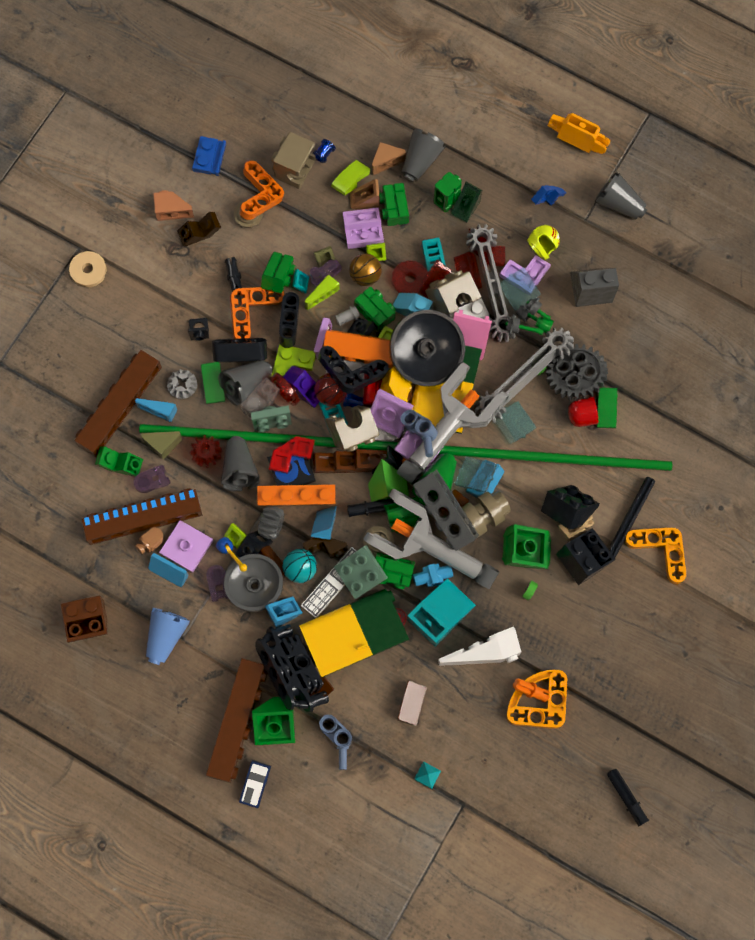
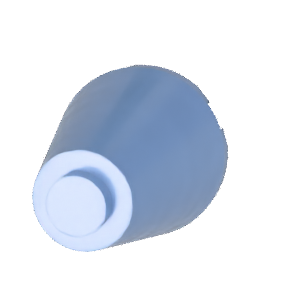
M153 607L146 657L149 658L148 661L160 665V662L164 663L186 630L190 620L171 612H162V609Z

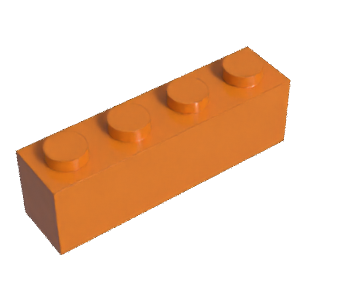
M330 329L326 330L324 346L333 347L340 356L345 357V360L356 362V359L364 360L363 363L365 364L375 360H383L388 364L389 368H393L389 353V339Z
M335 485L257 486L258 506L336 505Z

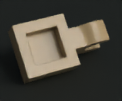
M591 515L581 527L569 530L560 524L558 525L559 530L570 542L585 533V528L591 527L594 524L593 516Z

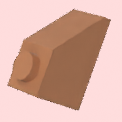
M162 190L154 193L157 221L194 218L192 206L174 192Z

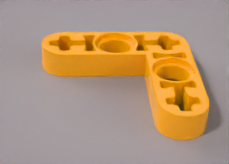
M678 529L631 530L627 533L625 544L630 549L664 547L668 580L672 584H680L685 580L686 567L681 532ZM651 533L656 534L658 542L651 543L648 540V535ZM661 533H663V537H668L670 533H673V536H677L674 542L671 538H665L663 540L664 543H662ZM642 534H644L645 544H643V540H637V542L633 544V541L629 539L632 537V535H634L635 538H642ZM671 551L678 552L679 560H671L669 553ZM681 564V566L677 567V573L682 576L676 579V576H672L675 572V566L671 567L670 565Z

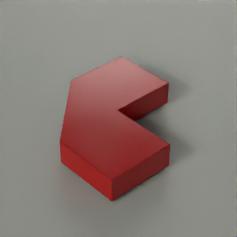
M295 436L289 442L274 449L269 470L288 474L292 456L311 460L315 440Z

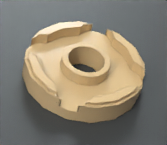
M85 251L72 259L69 272L72 280L77 285L91 288L104 280L107 267L104 259L99 254ZM91 266L93 270L90 273L83 272L84 268Z

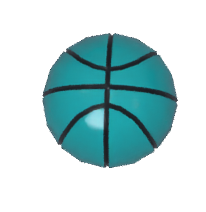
M295 549L289 552L283 560L284 575L294 583H305L311 580L316 573V559L311 552L305 549Z

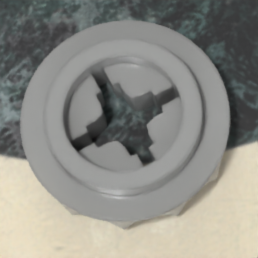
M180 369L177 372H173L168 378V391L176 398H188L197 389V379L189 370ZM178 379L181 381L187 380L185 382L187 389L182 386L178 387Z

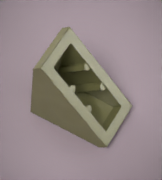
M180 431L141 433L144 443L163 460L182 441Z

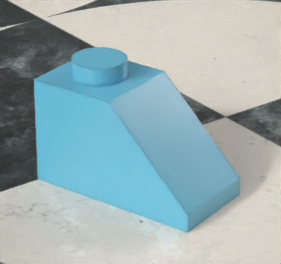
M399 293L393 306L396 309L395 312L407 316L420 310H432L433 301L417 293Z

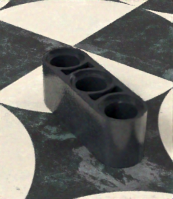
M294 292L286 293L282 300L279 343L284 348H291L296 343L299 296Z
M265 338L213 340V361L267 359V340Z

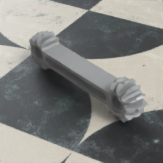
M478 224L477 229L472 227L470 229L471 233H467L466 238L469 240H467L466 245L471 246V252L474 250L478 251L495 320H490L492 321L490 332H493L491 337L496 338L498 336V342H501L502 338H504L505 342H509V337L515 339V333H511L510 336L509 330H502L499 327L500 324H505L508 318L512 319V316H508L491 247L497 246L495 241L497 234H493V228L488 230L487 224L484 225V228H481V225ZM483 237L486 239V242L481 243L477 239ZM484 252L487 253L491 272H488ZM494 294L498 296L502 315L499 314Z
M561 327L559 331H556V328H553L552 333L547 331V337L542 339L544 345L494 393L489 395L486 391L484 397L480 395V401L475 402V413L480 415L496 394L502 391L509 395L507 402L504 404L505 406L553 359L560 356L563 360V354L569 356L570 350L574 349V344H572L574 338L570 336L569 330L564 332V329ZM557 341L562 342L559 346L554 345ZM504 406L492 419L493 423L496 422V418L502 420V414L506 413Z

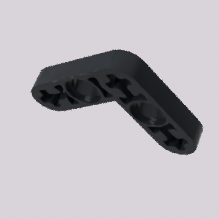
M330 346L322 347L318 355L319 362L345 393H353L386 377L389 369L385 361L375 360L351 371L337 351ZM340 367L343 372L338 373L333 368ZM360 374H367L369 379H362Z

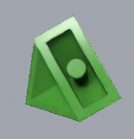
M381 459L368 483L371 502L392 499L389 497L392 489H396L409 496L407 481L397 474L395 468Z

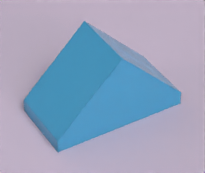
M294 597L265 606L276 628L303 613Z

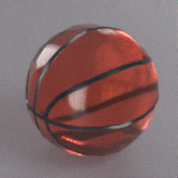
M329 373L320 376L314 387L316 398L326 406L340 404L347 395V393L339 388Z

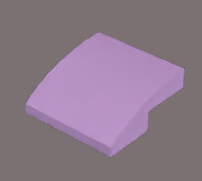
M379 207L343 212L348 249L384 243Z

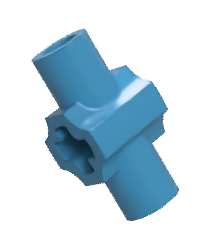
M439 564L427 565L422 568L423 572L412 574L415 586L426 584L427 587L438 586L444 582L443 579L453 577L451 566L439 567Z

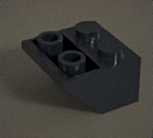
M568 485L547 491L541 512L571 530L581 527L599 507L600 503L595 501L592 496L579 491L576 486Z
M593 528L565 544L556 553L578 586L616 560Z

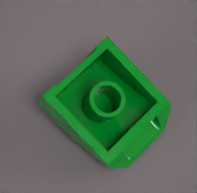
M516 524L507 527L503 535L502 560L504 564L523 568L548 569L551 556L549 530Z

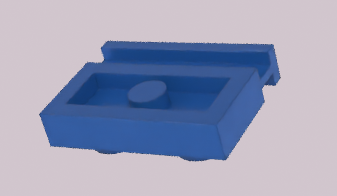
M200 136L192 167L193 171L219 176L226 141H218V139Z

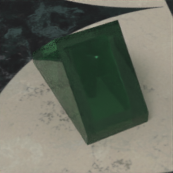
M466 181L451 214L468 222L481 202L482 190Z

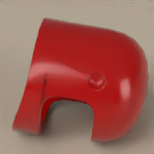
M594 396L573 401L569 405L568 416L572 425L575 427H585L598 424V411Z

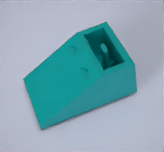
M447 578L407 616V621L436 647L476 605Z

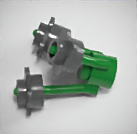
M531 298L524 306L521 305L516 313L519 316L518 318H515V314L512 315V319L508 318L505 325L506 329L509 330L510 336L511 333L517 334L518 329L536 332L540 335L550 331L554 321L550 319L551 316L540 310L542 305L539 302L540 298ZM536 312L541 315L539 318L534 316ZM531 318L536 321L535 326L538 329L520 325V321L526 322Z

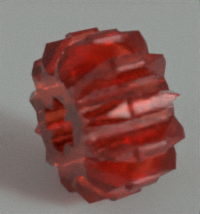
M203 435V440L196 437L197 444L191 443V448L193 449L190 451V455L193 456L192 461L198 462L199 467L205 463L206 468H209V463L211 462L213 465H216L215 459H221L219 453L223 452L222 447H219L220 442L218 440L214 441L213 436L208 440L206 435ZM207 449V451L209 450V453L205 454V452L203 453V450Z

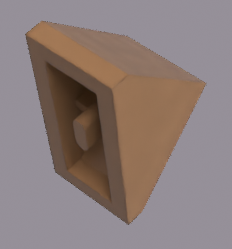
M380 142L372 163V174L376 175L405 162V150Z
M377 179L350 192L351 209L379 207Z

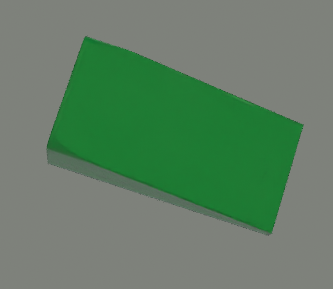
M220 362L201 364L206 404L225 402L224 389H221L218 379L221 373Z
M599 388L600 392L597 393L599 421L597 428H616L617 388Z

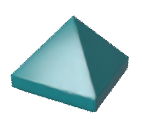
M295 269L292 286L304 294L307 293L310 276Z
M423 761L414 780L432 789L441 770Z

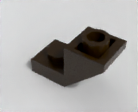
M208 212L199 222L187 221L177 232L183 246H188L210 238L221 226L215 212Z
M314 537L302 543L303 549L312 554L319 552L322 549L321 547L324 546L331 559L334 557L338 559L346 554L345 551L348 550L346 542L333 538L328 540Z

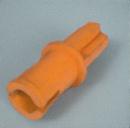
M518 678L513 683V688L524 693L528 698L533 697L546 702L550 695H547L550 694L549 690L538 687L534 682L528 683Z

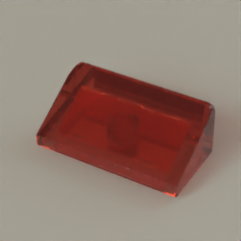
M469 251L454 257L456 272L462 270L463 273L470 272L477 289L482 288L475 254Z
M436 260L417 288V291L423 297L429 299L425 292L426 289L430 288L429 284L436 280L444 279L445 275L453 271L439 260Z

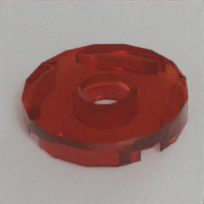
M408 260L401 262L395 267L392 273V284L398 293L420 294L425 291L428 285L429 275L427 269L421 263ZM412 275L415 277V281L407 282L405 277Z
M279 373L271 376V382H276L275 387L285 401H292V406H296L300 399L292 386Z

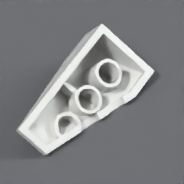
M514 627L491 635L485 643L478 641L469 646V649L466 651L465 649H460L438 659L439 666L500 663L504 661L511 663L517 660L521 654L516 630Z

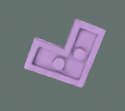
M536 255L526 269L509 260L499 276L528 295H531L549 270L551 264Z

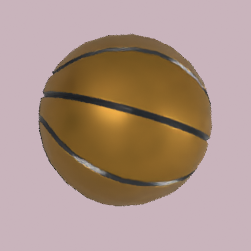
M371 254L356 256L349 266L351 279L360 286L375 284L382 272L379 260Z

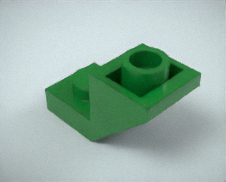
M100 446L95 465L111 472L138 477L143 459L129 452L118 453L105 446Z

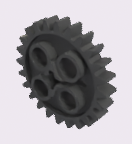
M576 344L575 348L570 350L569 356L563 354V360L560 356H557L551 361V364L547 365L546 375L547 382L550 383V389H554L556 395L561 393L562 399L567 395L569 401L572 397H575L576 400H579L581 396L583 399H586V395L593 397V391L599 393V387H604L603 381H607L608 368L607 362L604 361V356H599L598 350L593 352L592 346L587 350L585 344L582 348H579L578 344Z

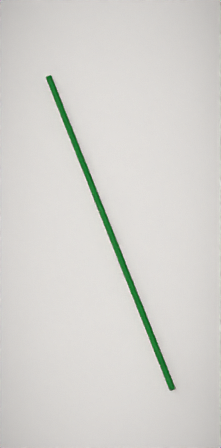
M140 424L139 433L180 431L181 436L229 440L233 436H240L245 441L283 444L289 442L295 436L315 440L314 446L336 447L332 437ZM374 441L366 445L363 442L357 445V449L387 450L389 445L394 449L398 442ZM446 445L438 454L449 453L453 456L672 471L673 465L672 461Z

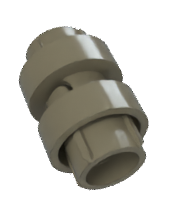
M486 491L476 497L477 504L475 506L468 502L461 507L478 532V537L487 532L486 526L488 524L496 527L504 522L505 515L511 511L508 501L500 491H495L492 494ZM454 524L459 532V526L457 524Z

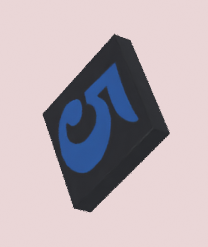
M272 456L267 457L269 465ZM292 456L288 474L272 471L277 486L307 485L316 482L309 460Z

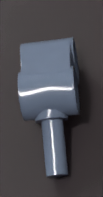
M414 410L405 411L401 415L402 424L410 433L421 437L424 441L425 456L432 457V441L437 437V429L429 419Z
M324 715L319 722L320 730L339 750V770H347V750L352 742L351 733L334 716ZM326 720L334 722V727L331 730H326L323 727V723ZM340 734H345L349 739L347 743L340 744L337 741V737Z

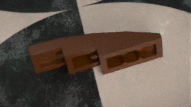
M356 449L350 452H315L313 454L314 473L372 472V469L380 463L381 459L387 458V450Z

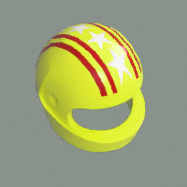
M540 225L532 231L527 242L539 257L547 260L550 258L549 254L558 248L560 237L554 227Z

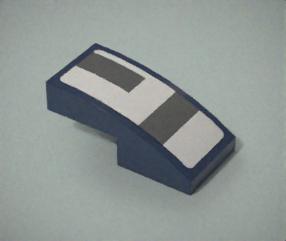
M252 760L239 803L259 808L271 770L270 765Z

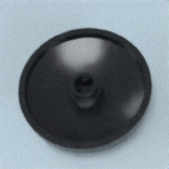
M436 310L416 311L404 317L394 328L389 343L390 358L396 371L408 382L419 386L439 385L446 382L458 366L463 363L465 356L464 336L457 323L448 315Z

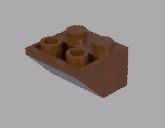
M100 595L61 604L68 643L107 635V615L104 600Z

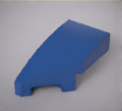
M545 185L541 186L531 200L535 204L546 201L551 206L559 196L563 197L567 192L559 187Z

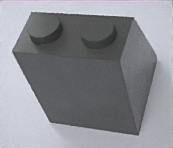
M598 268L570 272L576 307L613 302L619 287L616 268Z

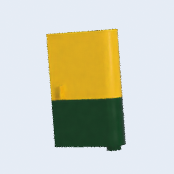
M465 345L463 362L470 369L464 381L452 394L460 402L473 389L482 349ZM444 383L435 386L415 385L411 404L414 405L412 410L426 417L436 426L444 417L441 398V387ZM463 427L458 428L455 433L462 434Z
M385 588L299 625L321 678L409 640L393 604L395 598L391 590L387 591Z

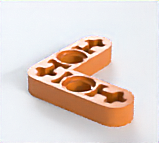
M247 161L243 174L260 193L242 203L240 215L246 220H252L279 204L283 199L284 190L257 162ZM259 180H266L268 184L263 185ZM264 200L267 204L260 205L257 201Z
M262 287L235 289L230 295L234 339L241 338V336L237 335L240 332V326L236 327V324L242 325L246 323V326L242 327L243 333L247 334L244 338H250L251 336L249 306L278 305L283 300L284 291L277 293V295H280L277 300L274 297H268V301H265V291L268 292L267 295H273L274 292L272 290L262 289ZM254 292L261 293L262 300L259 302L255 301L252 294ZM237 293L244 297L240 303L241 306L245 305V307H234L238 306V299L234 298ZM237 311L245 313L244 320H237L235 316Z

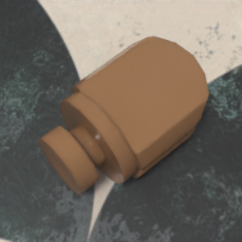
M156 527L150 528L138 539L139 543L135 545V548L141 555L145 553V550L148 553L154 551L164 541L162 531Z

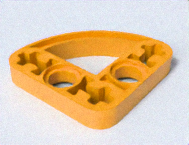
M546 670L524 680L528 683L548 680V690L550 692L548 695L550 697L547 700V709L517 706L523 693L515 690L507 708L506 716L508 722L517 726L560 728L565 722L567 675L561 670ZM557 674L560 675L559 677L561 679H563V681L559 683V689L563 688V691L551 690L552 688H556V681L553 680V678H555ZM559 694L562 697V703L559 705L552 703V695ZM516 710L519 715H524V711H528L526 716L527 722H523L525 718L521 717L514 721V717H511L510 714H513ZM538 712L541 715V721L539 723L532 722L530 719L531 713ZM545 713H548L547 717H553L554 714H557L561 721H558L557 725H555L553 720H547V724H544Z

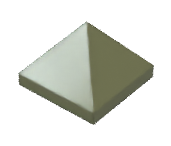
M331 246L314 252L319 269L336 263Z

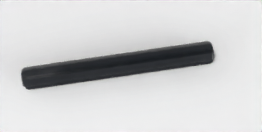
M651 477L645 478L608 548L614 558H616L626 539L627 533L633 526L655 484V480Z

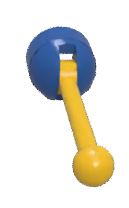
M227 537L219 539L216 544L219 552L222 554L229 553L240 566V570L246 571L247 565L242 564L232 552L233 543Z

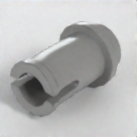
M350 306L348 310L335 315L339 326H342L353 319L357 320V317L360 315L355 306Z

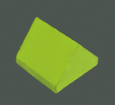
M385 243L366 245L367 254L375 256L379 261L386 260Z
M232 523L224 537L229 538L233 546L238 549L247 537V534L236 524Z

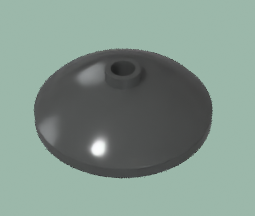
M249 554L242 556L238 559L242 564L247 565V570L241 571L236 561L230 565L224 578L226 595L231 603L241 610L248 612L265 610L266 605L276 602L281 595L283 589L281 570L272 559L264 555ZM257 584L258 588L252 589L251 586Z

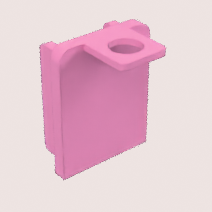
M459 310V313L455 312L453 320L462 331L465 345L482 349L480 360H482L492 321L489 320V316L482 319L465 315L463 310Z

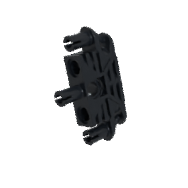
M290 624L276 629L270 626L262 639L258 638L255 642L256 651L288 710L298 707L312 713L314 707L329 702V697L325 691L318 693L323 686V681L315 668L317 666L314 659L308 655L297 634L293 636V629Z

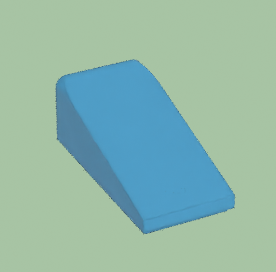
M138 398L135 400L139 409L169 422H172L177 412L176 404Z

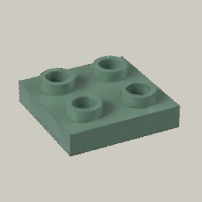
M289 405L278 408L267 406L261 411L251 412L254 431L266 432L270 428L275 427L283 429L292 424Z
M367 545L334 566L354 599H357L388 578Z

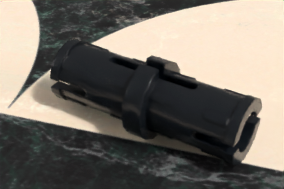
M231 257V263L230 258L225 260L228 272L227 280L230 281L232 292L236 288H242L240 281L241 273L238 272L235 257Z

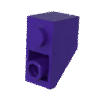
M291 366L281 379L291 392L313 408L319 403L316 396L320 395L321 399L323 398L322 391L319 392L322 389L320 386L318 387V384L304 369Z

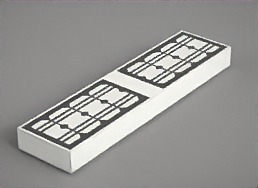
M351 547L338 563L355 553L356 550ZM335 568L329 572L301 605L314 618H317L345 586Z

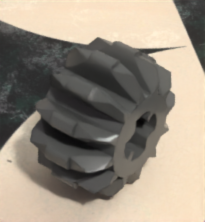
M267 506L263 510L258 525L260 536L274 540L279 536L285 515L282 509L275 506Z

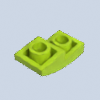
M356 160L338 175L331 184V187L345 196L357 188V182L370 174V168Z

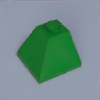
M272 697L252 711L255 745L295 743L294 709L288 710L280 697Z

